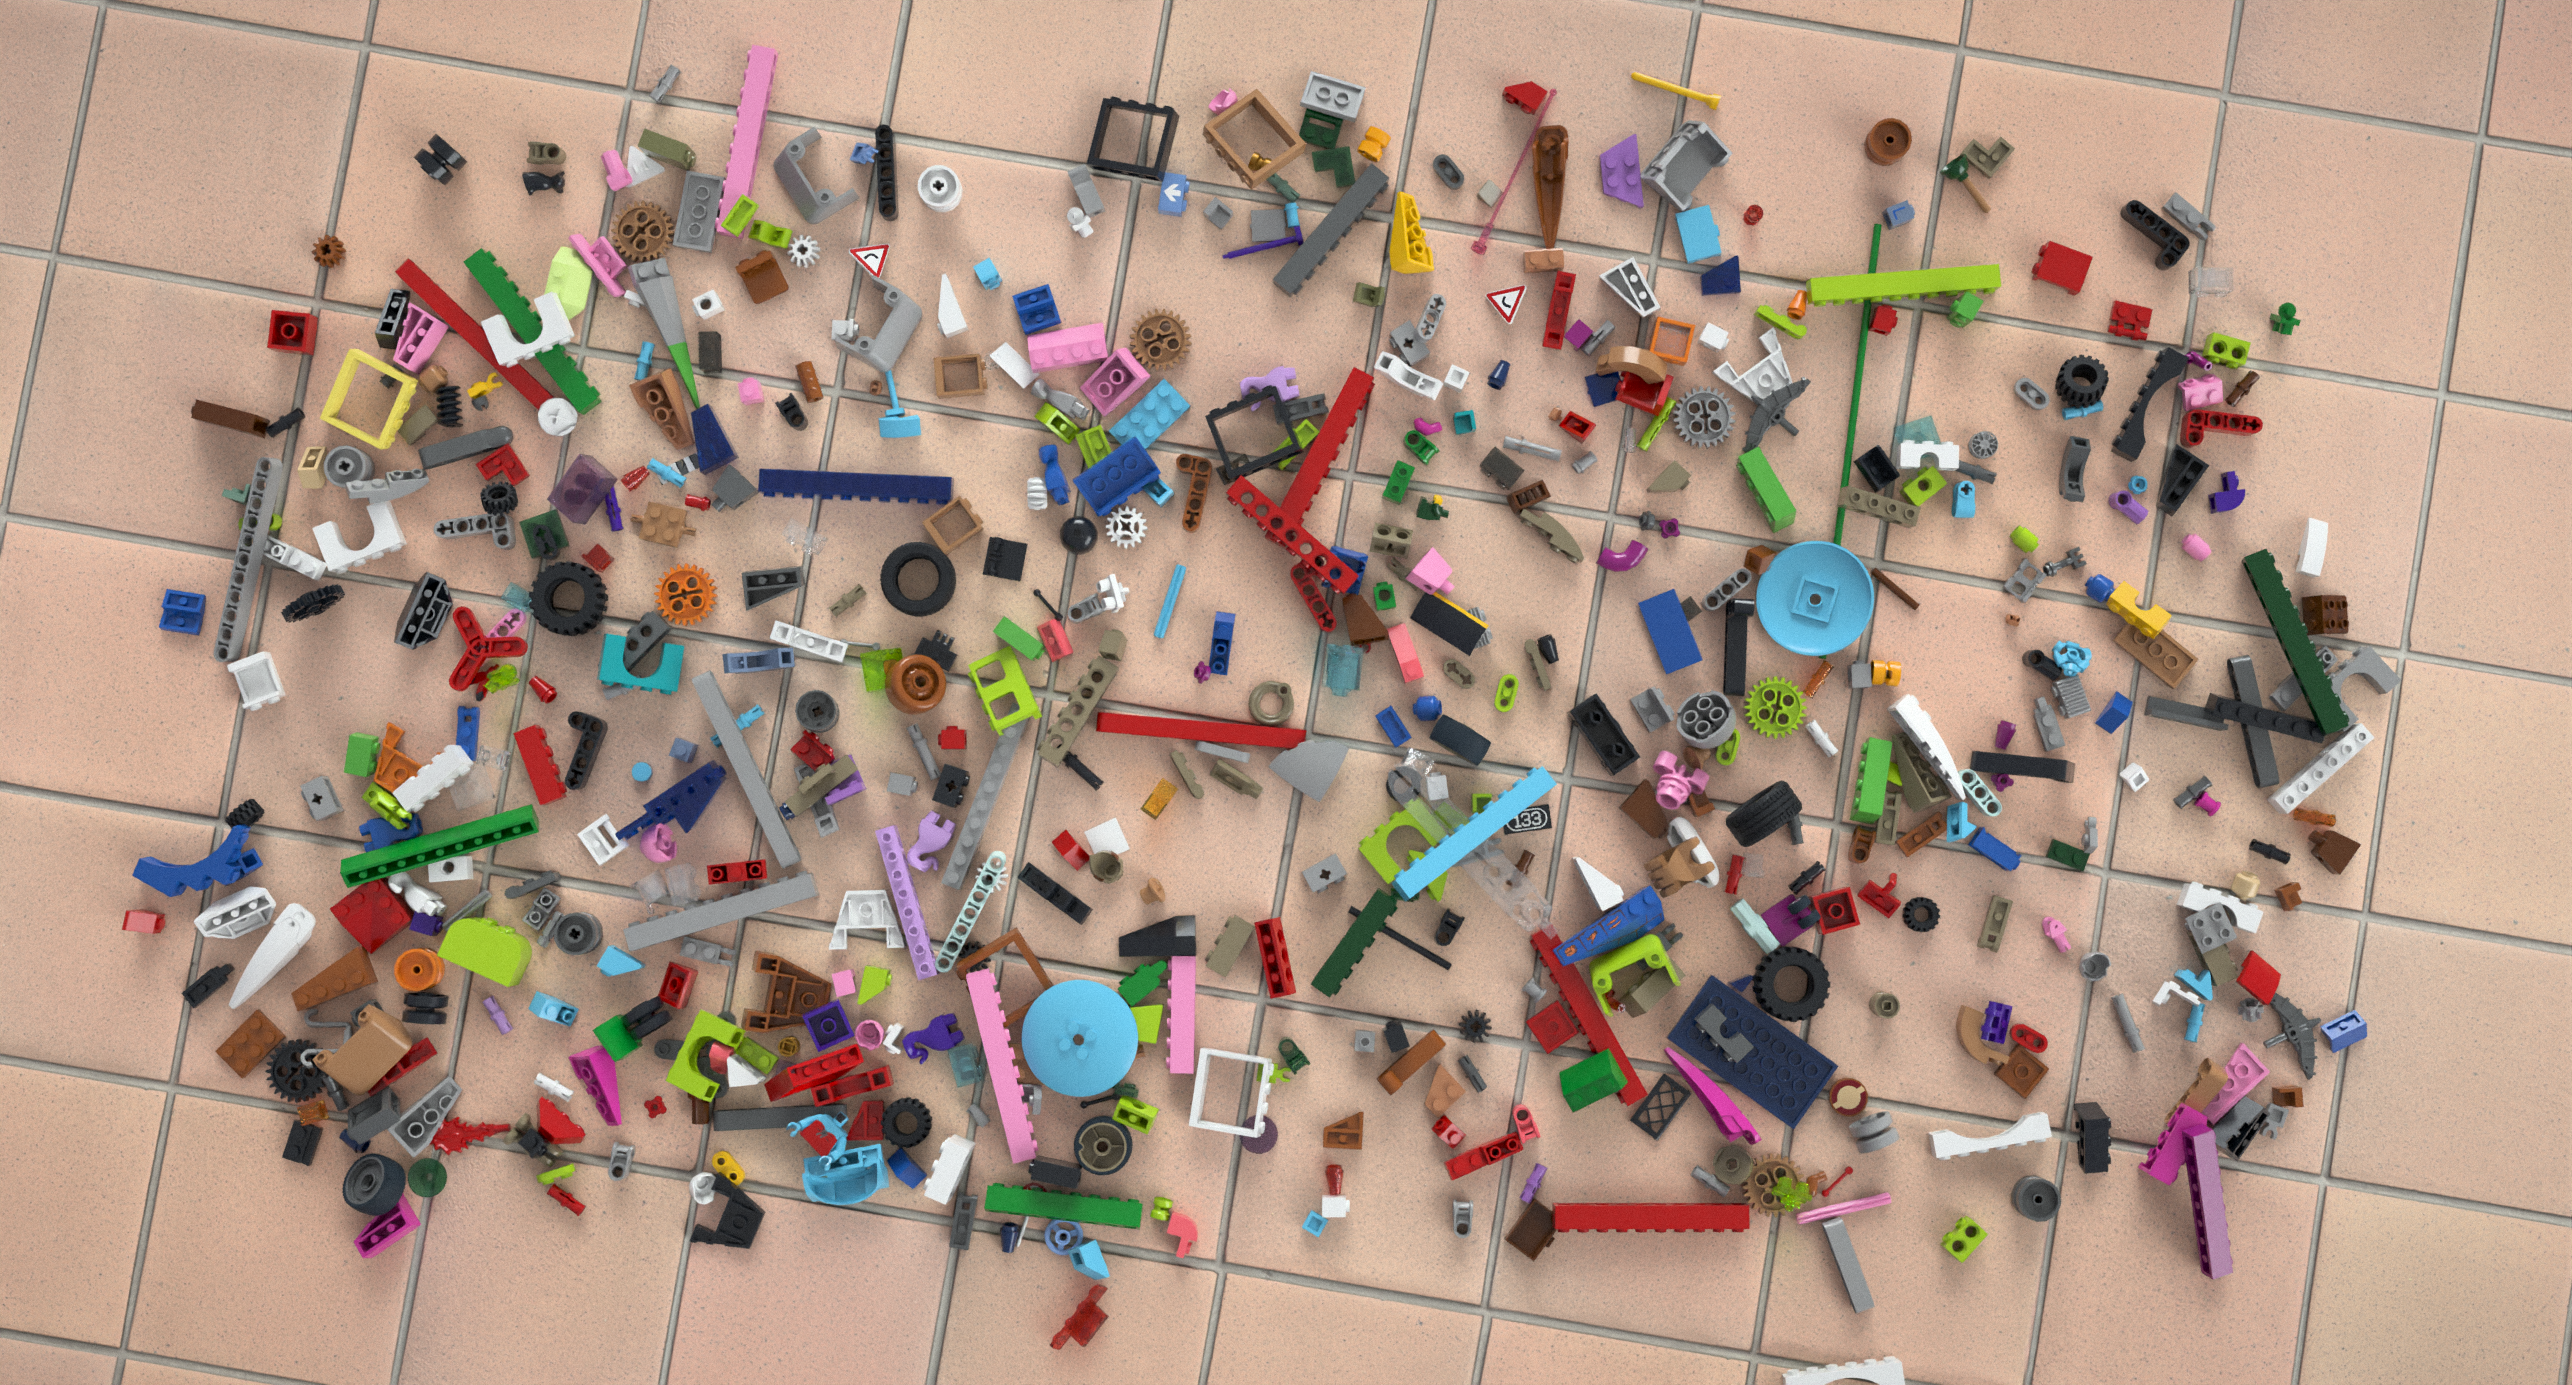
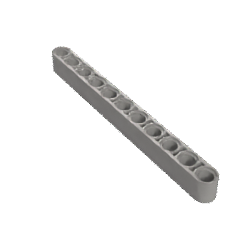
M262 457L256 463L213 655L219 662H234L240 657L283 468L282 462L277 458Z
M709 670L692 678L694 687L781 867L785 869L801 861L800 853L715 676Z

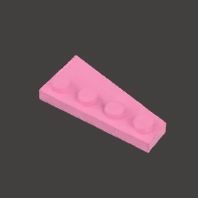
M2244 1043L2239 1044L2224 1068L2228 1074L2226 1084L2201 1113L2207 1116V1120L2213 1125L2270 1073Z

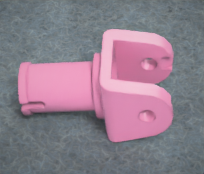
M2045 917L2042 921L2045 935L2054 940L2060 953L2066 952L2065 948L2067 950L2071 948L2064 935L2067 929L2054 918Z

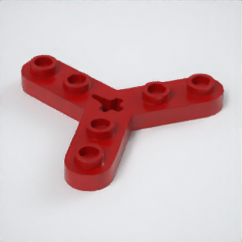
M465 606L458 607L453 613V620L468 648L449 678V685L452 689L459 692L466 690L486 658L521 657L527 652V642L520 637L486 638L472 610ZM481 644L484 647H489V649H481L479 653L476 647H479Z

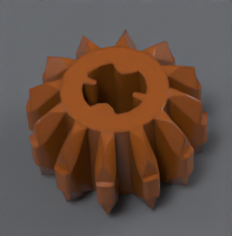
M325 235L324 240L319 237V243H313L316 249L311 252L313 255H316L314 260L320 262L322 267L327 265L329 268H333L334 264L340 265V259L345 260L342 254L347 251L345 248H342L344 243L338 241L336 236L330 237Z

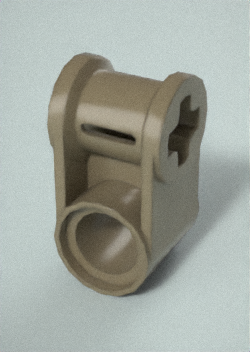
M528 142L530 147L529 158H527L528 163L559 165L566 160L565 151L554 143ZM558 150L557 156L552 158V153Z

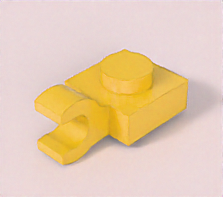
M496 372L491 373L487 378V382L479 381L471 385V388L467 390L469 396L477 399L491 393L495 388H500L503 385L501 381L493 382L494 378L499 375Z

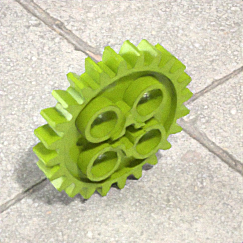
M1774 676L1772 682L1767 677L1765 678V683L1759 680V687L1752 685L1754 692L1748 691L1747 693L1751 697L1744 699V701L1749 703L1743 707L1749 711L1744 716H1750L1751 718L1747 723H1754L1752 730L1759 728L1758 735L1765 732V738H1769L1772 734L1773 739H1777L1778 733L1781 738H1785V732L1788 735H1792L1791 728L1798 730L1796 724H1803L1800 717H1806V714L1802 713V710L1807 709L1806 706H1802L1806 699H1800L1803 691L1796 692L1798 685L1791 687L1792 680L1785 683V677L1778 681L1777 676ZM1767 690L1773 695L1771 701H1767L1764 698V693ZM1780 691L1781 694L1777 701V692ZM1784 696L1791 698L1789 706L1783 704ZM1776 704V706L1779 707V710L1774 712V709L1771 708V705ZM1761 709L1766 710L1768 713L1765 720L1759 717ZM1774 712L1773 723L1770 724V719ZM1780 714H1783L1786 717V723L1784 725H1781L1778 722V716Z

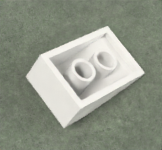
M1580 857L1572 858L1598 910L1604 911L1623 901L1621 896L1624 893L1619 885H1615L1614 882Z

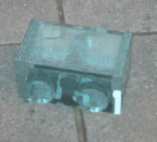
M972 1042L947 1050L957 1088L982 1080V1076H984L982 1065H978V1049L976 1046H973Z

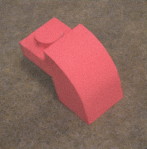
M1173 1211L1167 1233L1181 1237L1176 1256L1184 1258L1185 1253L1189 1254L1192 1245L1188 1241L1197 1242L1198 1229L1195 1222L1189 1216Z

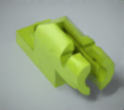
M372 782L361 797L370 804L369 806L397 829H403L407 826L400 817L412 819V814L403 808L397 798L376 782Z

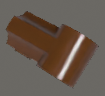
M687 1093L688 1098L692 1101V1124H708L710 1122V1102Z

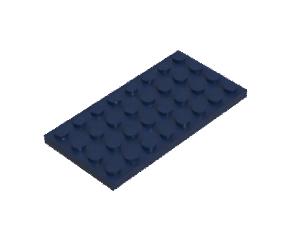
M1713 975L1709 976L1666 1037L1792 1129H1795L1838 1068V1065ZM1710 1003L1714 1004L1727 1018L1720 1026L1722 1037L1730 1038L1738 1031L1754 1046L1738 1063L1733 1060L1729 1062L1722 1055L1724 1052L1720 1046L1716 1048L1708 1040L1710 1036L1706 1032L1701 1033L1695 1026L1697 1022L1694 1018Z

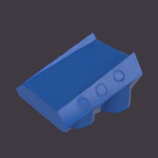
M1331 546L1330 551L1359 575L1358 579L1346 591V593L1358 595L1368 555L1338 546ZM1333 569L1330 571L1332 579L1340 578L1341 573L1339 570ZM1325 580L1324 582L1322 581L1321 586L1330 588L1331 584Z

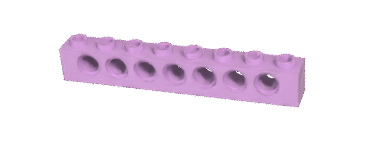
M893 825L876 830L875 833L918 980L938 975L940 972L935 967V954L898 827Z

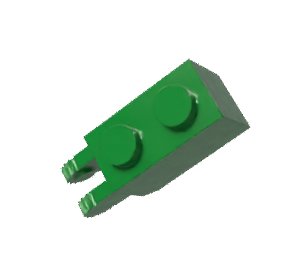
M1160 959V961L1152 966L1150 964L1145 966L1142 963L1134 970L1136 973L1134 976L1129 978L1127 975L1119 982L1121 986L1117 989L1131 1007L1160 985L1161 978L1159 975L1167 969V961Z

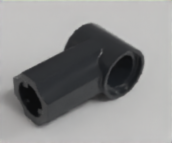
M2028 650L2022 656L2025 666L2033 668L2052 681H2055L2062 672V668L2058 667L2055 661L2045 656L2040 650ZM2032 654H2035L2037 657L2035 663L2031 662Z

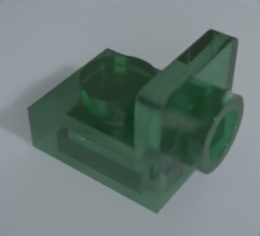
M1121 1080L1112 1087L1115 1089L1114 1094L1135 1098L1139 1094V1088H1135L1136 1084L1124 1083V1085H1121Z

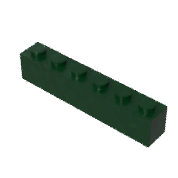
M1378 888L1314 977L1311 985L1329 998L1332 994L1337 995L1342 987L1340 983L1343 978L1346 980L1353 972L1351 967L1354 963L1359 964L1364 956L1362 952L1365 947L1370 948L1375 941L1373 937L1377 931L1381 932L1387 923L1384 921L1387 916L1392 917L1398 909L1395 906L1397 900Z

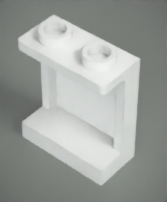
M262 651L227 665L229 672L234 673L245 702L242 704L243 709L255 711L262 708V704L267 702L273 704L279 702L281 697L286 696L270 652Z

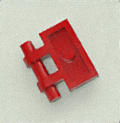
M2115 300L2109 320L2116 322V326L2109 325L2107 332L2113 333L2114 336L2131 337V340L2146 341L2148 334L2141 332L2140 329L2149 328L2153 309ZM2124 324L2132 325L2133 329L2124 328Z

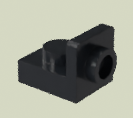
M530 1128L518 1144L530 1154L531 1158H541L548 1149L546 1147L550 1142L534 1128Z

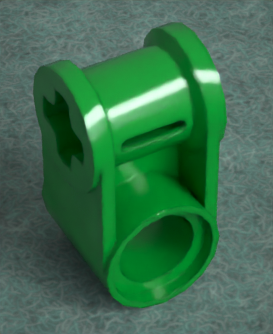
M1409 431L1404 437V445L1426 466L1433 455L1440 452L1432 442L1427 440L1418 431ZM1408 436H1416L1418 439L1417 444H1410Z

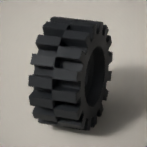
M502 481L498 482V484L493 482L492 486L488 484L480 492L482 506L488 514L492 512L494 516H497V513H500L501 516L504 512L509 514V510L514 511L515 507L518 506L516 489L512 484L509 485L508 482L502 484Z
M249 799L243 804L238 805V808L233 809V812H230L229 816L226 817L225 822L231 828L242 824L252 827L265 812L255 799Z
M1924 897L1910 899L1911 901L1905 904L1906 907L1903 908L1904 914H1902V917L1905 919L1904 923L1908 925V928L1917 932L1933 930L1934 926L1938 925V918L1941 916L1939 915L1940 909L1937 908L1938 905L1933 900ZM1919 907H1924L1928 911V918L1924 922H1918L1914 917L1915 910Z

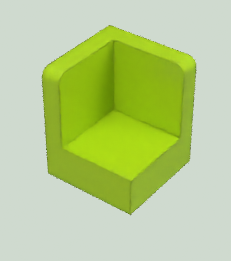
M1471 794V813L1484 812L1483 807L1491 801L1492 794Z

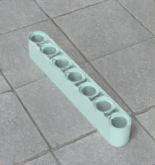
M994 851L987 859L937 956L935 967L939 972H948L952 968L1006 863V856L1003 852ZM993 858H998V859H1000V860H1001V864H1000V865H995V864H993L992 859H993ZM990 875L993 881L987 882L983 879V876ZM977 891L982 892L984 898L979 899L974 893ZM966 909H973L975 911V914H967ZM964 925L967 931L961 932L957 926ZM949 942L957 943L958 947L951 948ZM946 958L949 964H942L940 959Z

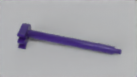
M1300 225L1294 227L1295 236L1227 252L1228 254L1222 255L1223 259H1231L1298 242V246H1301L1304 242Z

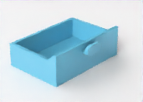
M1709 205L1675 214L1687 264L1721 256L1722 252L1717 237L1720 236L1718 225H1714Z

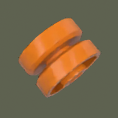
M415 948L405 951L398 957L394 966L396 981L402 988L409 991H422L433 988L441 982L444 976L445 964L443 958L437 956L438 952L430 948Z

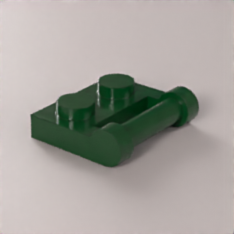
M1307 108L1299 136L1307 144L1334 151L1344 119ZM1310 118L1334 124L1335 129L1309 123Z

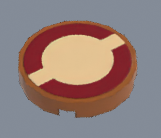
M1842 1078L1831 1086L1828 1100L1836 1113L1845 1117H1853L1865 1109L1868 1103V1093L1860 1081L1853 1078Z

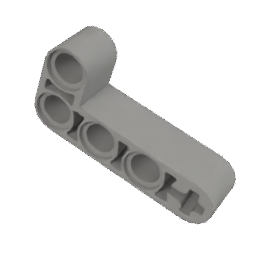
M491 513L441 520L434 525L436 536L447 540L492 533L494 544L497 547L511 550L516 545L513 518L505 513L501 516L500 513H497V516ZM505 517L506 523L500 527L499 520ZM486 520V527L484 529H481V521ZM467 523V530L462 532V524ZM446 527L453 529V530H446L445 533L442 532L443 530L446 529ZM504 536L508 537V543L506 545H502L501 540Z

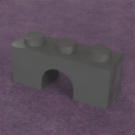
M1710 1003L1694 1018L1697 1022L1695 1026L1701 1033L1706 1032L1710 1036L1708 1040L1716 1048L1718 1046L1724 1051L1722 1055L1729 1062L1733 1060L1738 1063L1754 1046L1738 1031L1730 1038L1722 1037L1720 1026L1727 1018L1714 1004Z

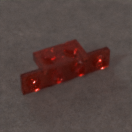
M1097 1284L1090 1289L1086 1299L1078 1304L1076 1312L1065 1321V1326L1061 1331L1054 1335L1050 1344L1053 1349L1060 1350L1070 1337H1073L1082 1347H1086L1109 1317L1096 1304L1108 1288L1106 1286Z

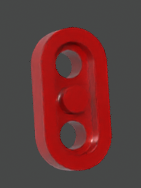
M2021 1023L2014 1024L2011 1027L2009 1034L2014 1042L2035 1053H2042L2047 1049V1038L2041 1033ZM2021 1030L2022 1035L2018 1037L2016 1032ZM2035 1039H2038L2039 1044L2037 1046H2034L2033 1044Z

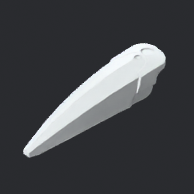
M296 903L289 904L274 922L273 928L253 955L237 984L229 1002V1006L232 1009H236L272 979L299 953L298 950L310 939L316 919L302 905Z

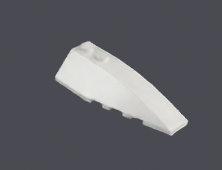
M1906 694L1887 708L1888 712L1909 736L1924 758L1931 764L1935 772L1942 778L1957 800L1965 799V793L1953 759L1944 741L1931 723L1930 715L1925 710L1922 711L1918 706L1919 701L1913 695Z

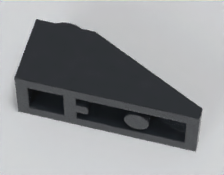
M390 289L375 330V336L380 348L396 350L399 337H402L404 330V319H407L410 291Z

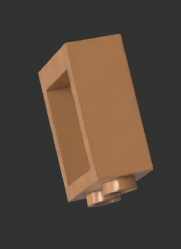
M980 354L933 358L936 393L939 399L985 395L984 389H988L987 378H983V370H986V363ZM976 362L978 389L946 391L944 365Z
M958 496L922 522L945 555H948L984 529L981 526L984 522L978 514L974 515L971 512L972 505L967 498L962 499ZM961 505L976 527L948 545L934 526V523Z

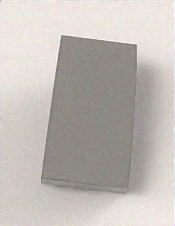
M544 887L522 921L539 932L561 898Z

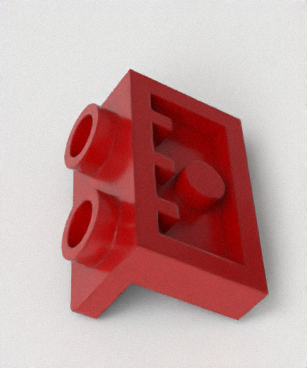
M804 730L802 732L804 736L790 749L795 756L814 772L822 764H831L835 760L834 750L825 743L823 745L819 742L820 738L812 731L809 733L807 730Z

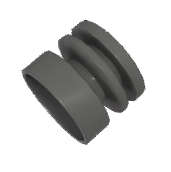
M812 690L803 694L796 703L795 709L797 719L801 725L815 733H823L832 729L836 725L840 713L836 701L829 694L820 690ZM821 708L823 714L816 717L814 711Z

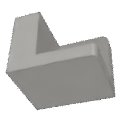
M1215 197L1205 208L1203 215L1219 229H1222L1233 217V211Z

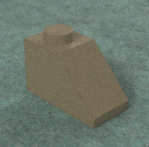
M1674 460L1646 491L1652 493L1676 492L1679 488L1683 490L1690 483L1688 479L1691 477V474Z

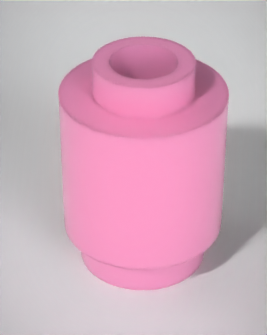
M2188 534L2181 542L2183 543L2181 548L2200 562L2206 559L2212 551L2209 545L2196 534Z

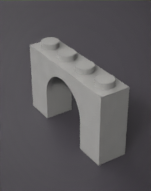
M2371 646L2358 647L2352 652L2353 656L2349 660L2345 659L2338 665L2339 669L2336 672L2328 674L2333 683L2331 688L2334 694L2337 693L2341 700L2340 707L2342 711L2347 713L2350 720L2348 722L2349 726L2337 731V733L2345 732L2359 720L2341 697L2342 683L2349 675H2361L2379 694L2388 693L2402 681Z

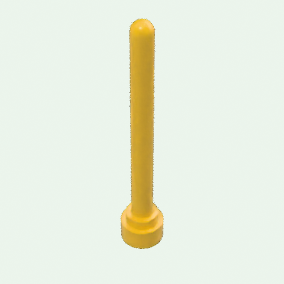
M1637 72L1631 74L1633 80L1704 102L1713 110L1717 109L1721 95L1715 93L1708 96Z

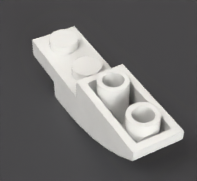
M267 535L263 555L314 580H320L327 563Z

